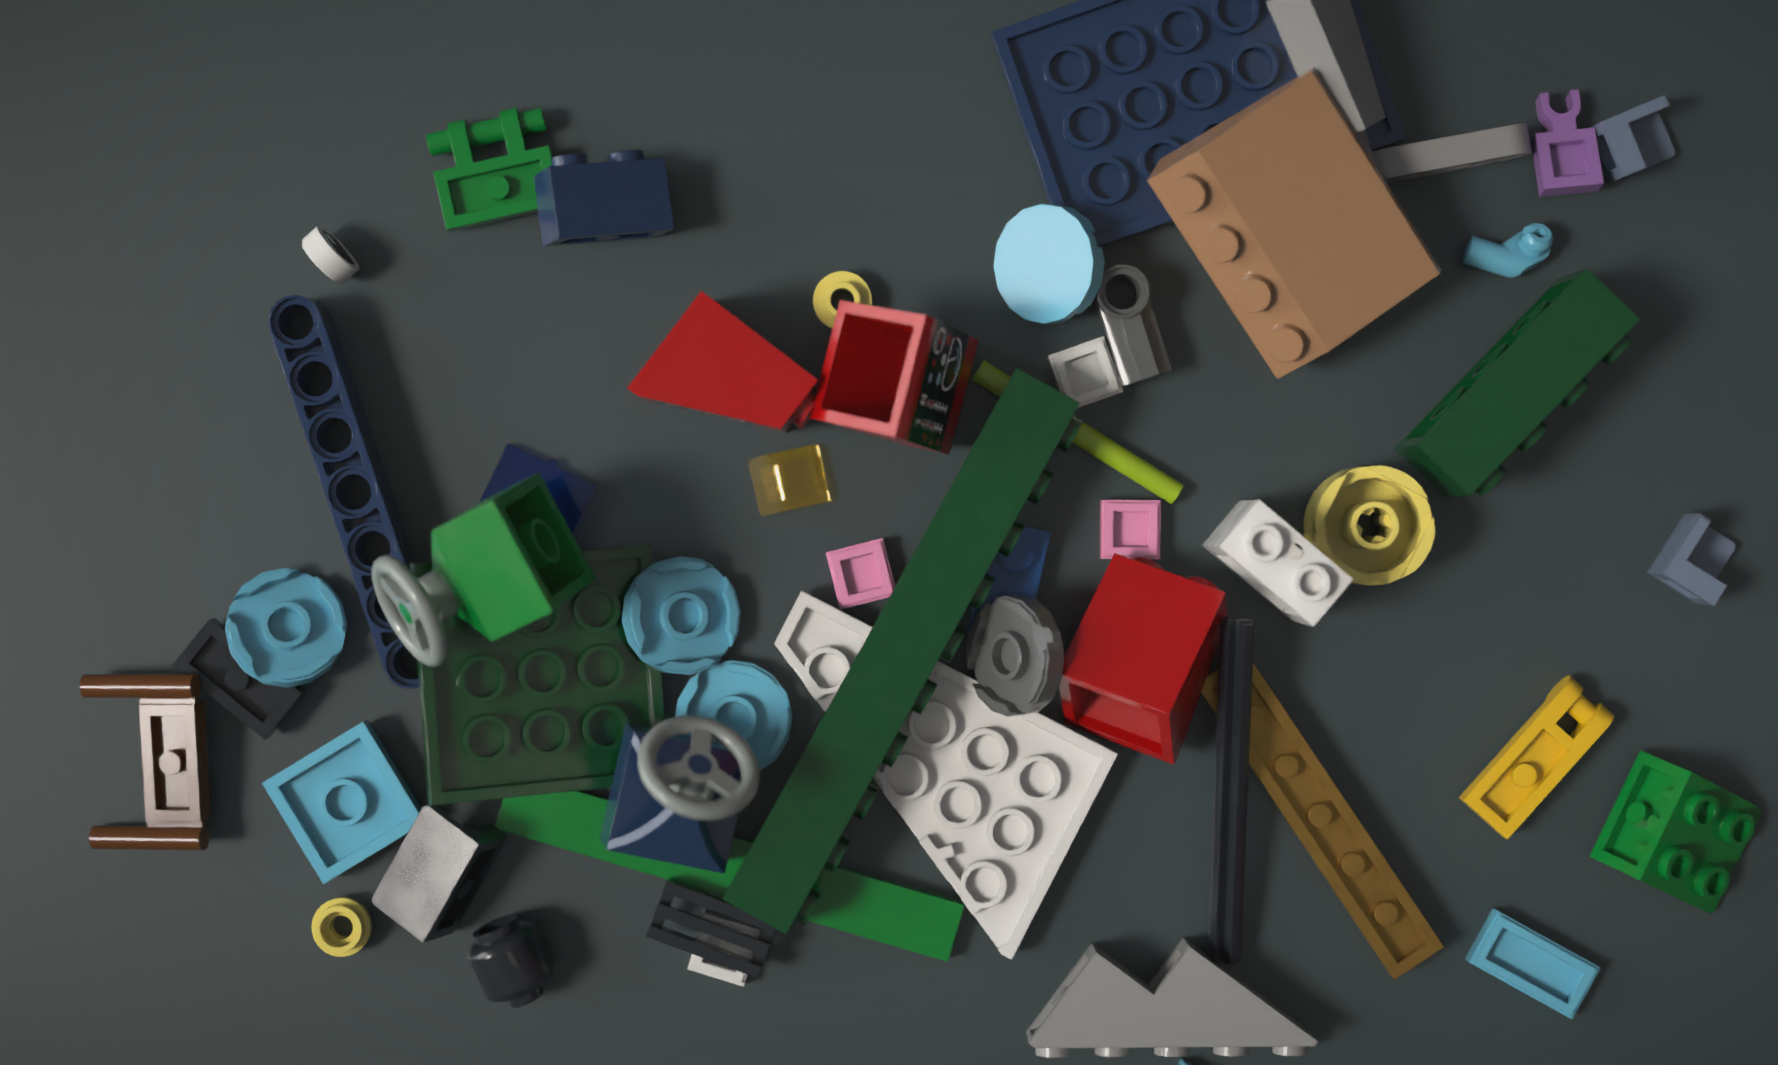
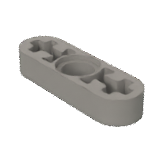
M1522 123L1372 151L1376 167L1385 182L1392 183L1509 161L1531 155L1532 148L1527 124Z

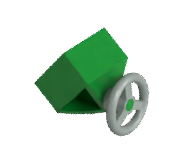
M539 472L477 503L432 531L433 571L417 579L404 563L395 557L387 555L376 559L372 566L374 590L389 624L407 650L417 660L431 667L440 666L448 656V640L442 621L457 614L492 642L555 611L596 580L592 569Z

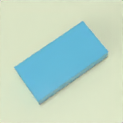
M1494 908L1491 910L1465 957V960L1570 1019H1573L1601 969L1592 962Z

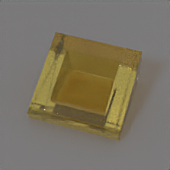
M818 444L770 453L749 460V469L761 516L831 501Z

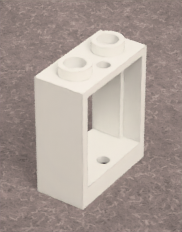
M1259 499L1240 500L1202 544L1204 548L1289 620L1313 627L1353 581L1347 573ZM1295 544H1299L1302 547V550L1298 548Z

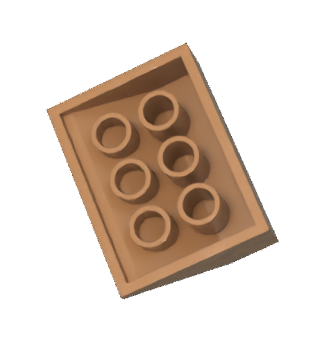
M1314 68L1161 158L1147 180L1277 379L1329 352L1438 276L1441 272L1439 265Z

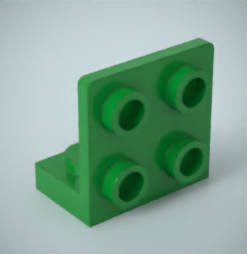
M1640 750L1589 857L1711 914L1715 911L1720 898L1728 888L1730 877L1746 844L1753 836L1755 825L1762 810L1757 805L1691 771Z

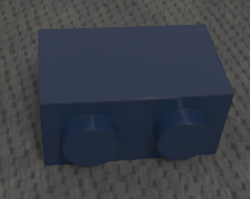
M625 150L611 153L608 155L609 162L588 163L586 154H568L551 158V166L533 176L543 247L657 238L673 230L674 225L665 158L645 159L643 150Z

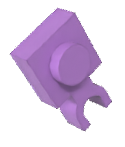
M1579 89L1570 90L1565 98L1568 109L1566 113L1553 111L1549 104L1548 92L1540 93L1535 101L1538 120L1547 129V132L1535 133L1531 140L1539 197L1598 192L1604 184L1595 127L1577 129L1576 117L1581 110Z

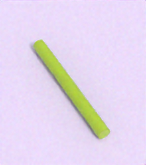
M984 360L972 380L1000 397L1011 376ZM1082 422L1072 441L1078 447L1170 504L1176 500L1184 486L1181 482Z

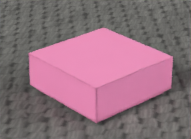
M1100 500V559H1112L1114 553L1130 559L1134 557L1160 559L1161 500Z
M883 538L826 552L840 610L890 597L895 584Z

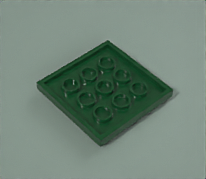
M651 545L581 550L596 580L555 611L492 642L457 614L442 621L448 640V656L445 662L440 666L431 667L417 660L429 805L610 788L612 786L626 722L653 728L660 722L665 721L661 672L640 660L628 644L622 624L624 597L634 578L653 563ZM432 562L410 563V570L418 579L433 571Z

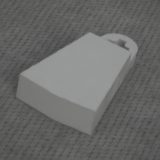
M1268 0L1266 4L1297 75L1300 76L1314 68L1375 164L1365 129L1383 120L1386 116L1350 0Z

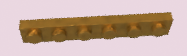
M1253 663L1249 766L1389 975L1396 980L1444 946ZM1219 666L1208 673L1201 695L1216 717Z

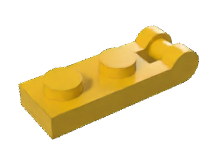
M1570 675L1564 677L1552 688L1543 704L1458 797L1507 840L1603 734L1614 719V714L1602 703L1594 705L1581 694L1584 688ZM1566 712L1578 722L1575 730L1570 735L1556 724Z

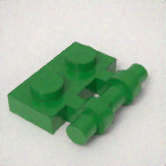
M518 107L499 111L500 117L471 124H468L466 119L449 122L447 124L448 129L426 134L431 156L453 152L456 167L433 172L447 231L454 232L538 212L533 176L551 166V158L554 156L549 145L528 150L525 135L547 131L542 107L524 112H519ZM505 140L508 155L476 162L474 147Z

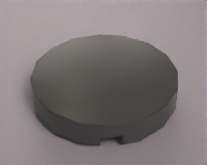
M1023 595L995 598L997 600L992 604H985L976 613L968 631L965 654L968 669H975V676L978 683L972 685L977 696L993 712L1007 717L1039 712L1053 699L1062 680L1064 652L1061 633L1052 614L1038 600Z

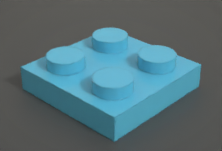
M368 720L361 722L262 783L323 884L406 835L422 809Z

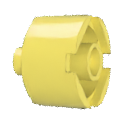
M1369 465L1352 467L1331 475L1314 491L1304 515V538L1353 579L1351 582L1353 584L1368 586L1385 585L1413 573L1428 556L1435 537L1434 517H1432L1431 508L1423 488L1411 476L1388 466ZM1374 512L1375 515L1372 523L1379 527V532L1376 536L1365 535L1362 538L1363 528L1357 524L1360 515H1371Z

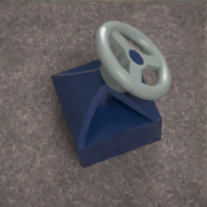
M673 717L660 722L653 728L626 722L600 834V840L607 851L725 874L738 814L754 798L759 785V766L752 749L733 729L721 722L706 717Z

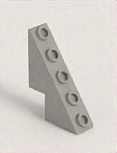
M1182 938L1149 984L1091 943L1026 1031L1028 1043L1036 1048V1055L1047 1058L1070 1056L1071 1048H1095V1055L1102 1057L1129 1056L1130 1048H1154V1054L1158 1056L1182 1057L1190 1054V1047H1213L1214 1054L1229 1057L1248 1055L1249 1047H1272V1053L1276 1055L1302 1056L1308 1054V1047L1315 1046L1318 1043L1308 1029L1223 966L1214 963L1208 958V955L1185 938Z

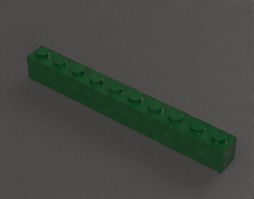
M1015 369L725 893L723 900L784 934H787L793 921L803 926L805 925L821 896V893L812 889L823 868L832 873L837 868L850 844V841L843 838L841 834L852 815L860 820H863L879 791V788L870 784L881 762L892 768L909 737L899 731L910 710L919 715L922 714L937 686L936 682L928 679L939 657L950 662L967 631L957 625L966 608L970 605L979 610L993 586L996 578L986 573L997 552L1008 557L1025 527L1015 521L1026 500L1037 505L1050 483L1054 473L1044 467L1056 447L1066 452L1083 422L1073 416L1080 404L1078 401L1022 370Z

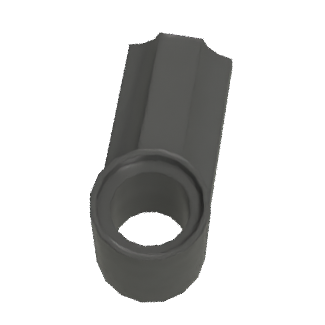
M1126 264L1115 265L1103 273L1102 285L1093 300V305L1100 315L1122 387L1172 371L1149 298V282L1140 270ZM1121 278L1130 282L1136 292L1134 305L1129 309L1122 310L1110 305L1105 297V287L1108 281Z

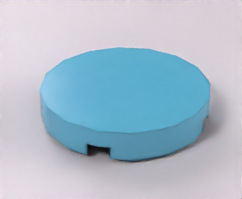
M1039 204L1021 210L1006 224L996 244L994 272L997 288L1006 304L1024 320L1042 324H1056L1067 321V319H1070L1075 314H1081L1092 304L1102 285L1105 260L1102 247H1097L1096 238L1092 233L1096 231L1089 219L1071 207Z
M681 556L654 562L637 575L624 597L622 624L627 642L640 660L660 672L691 675L710 669L718 663L728 647H732L739 633L741 615L735 588L726 576H722L717 569L713 568V565L703 559Z
M281 568L262 572L242 585L229 607L225 633L230 654L246 674L266 685L289 688L311 683L331 669L343 650L347 621L342 601L327 582L317 576L314 578L309 574L300 573V570Z
M730 659L716 663L712 668L699 672L688 681L678 698L675 717L700 716L727 725L748 743L757 759L759 771H761L779 757L789 740L793 712L787 691L773 673L754 662Z

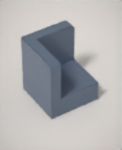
M1667 94L1603 120L1591 127H1595L1600 163L1608 184L1668 160L1675 155L1674 147L1659 114L1661 110L1671 106Z
M1684 513L1647 573L1695 604L1715 606L1727 585L1716 578L1736 546L1733 541L1709 527L1711 519L1701 513Z

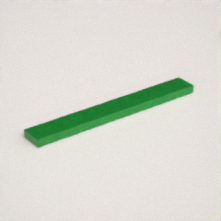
M584 790L503 798L495 825L498 830L660 878H670L688 886L722 896L727 892L754 843L753 840L736 835L733 836L725 874L607 851L600 840V834L609 798ZM837 866L833 873L825 868L822 869L812 887L813 890L821 893V896L807 921L948 962L965 906L963 902L842 866Z

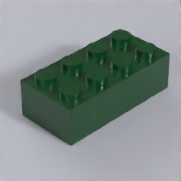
M1587 268L1556 279L1394 449L1444 497H1468L1474 492L1479 496L1484 495L1506 473V469L1500 464L1515 449L1518 448L1521 452L1528 450L1547 431L1548 426L1543 422L1547 415L1559 404L1565 409L1574 403L1591 384L1585 376L1600 361L1606 365L1610 364L1630 345L1633 339L1627 332L1640 319Z

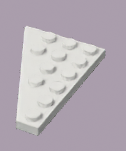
M802 590L774 644L826 713L873 627ZM937 661L928 679L937 683L930 700L921 715L910 710L899 730L909 736L892 768L881 762L873 778L946 880L950 882L961 897L965 906L996 945L1001 955L1012 960L1118 754L1039 712L1007 717L991 711L977 696L972 685L978 683L977 680Z

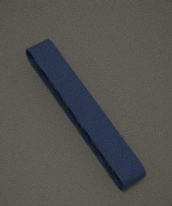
M299 295L285 296L278 300L270 310L268 317L269 332L383 669L389 680L398 687L405 689L419 688V677L412 676L403 667L402 656L406 647L392 629L377 599L372 582L373 563L365 555V542L371 534L380 532L390 543L389 556L397 558L409 569L410 563L416 562L333 317L325 306L307 297ZM307 308L313 316L314 324L312 331L303 339L296 340L290 333V318L296 311ZM325 364L332 372V386L327 393L315 396L308 386L309 373L316 366ZM338 420H344L351 428L352 439L350 445L345 450L336 453L327 443V432L333 423ZM356 476L365 478L371 487L370 500L360 509H356L349 504L345 492L347 484Z

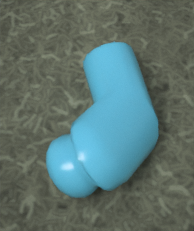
M1535 222L1528 224L1522 231L1502 244L1472 235L1465 247L1462 263L1506 278H1517L1545 261L1551 252L1553 234L1547 226Z

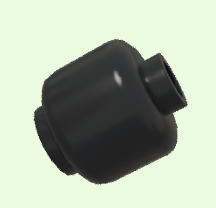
M511 914L492 920L473 933L475 941L469 947L466 957L485 999L493 1003L509 1001L512 1008H518L537 1000L543 995L544 991L541 985L552 976L554 961L535 923L528 920H518L517 915Z

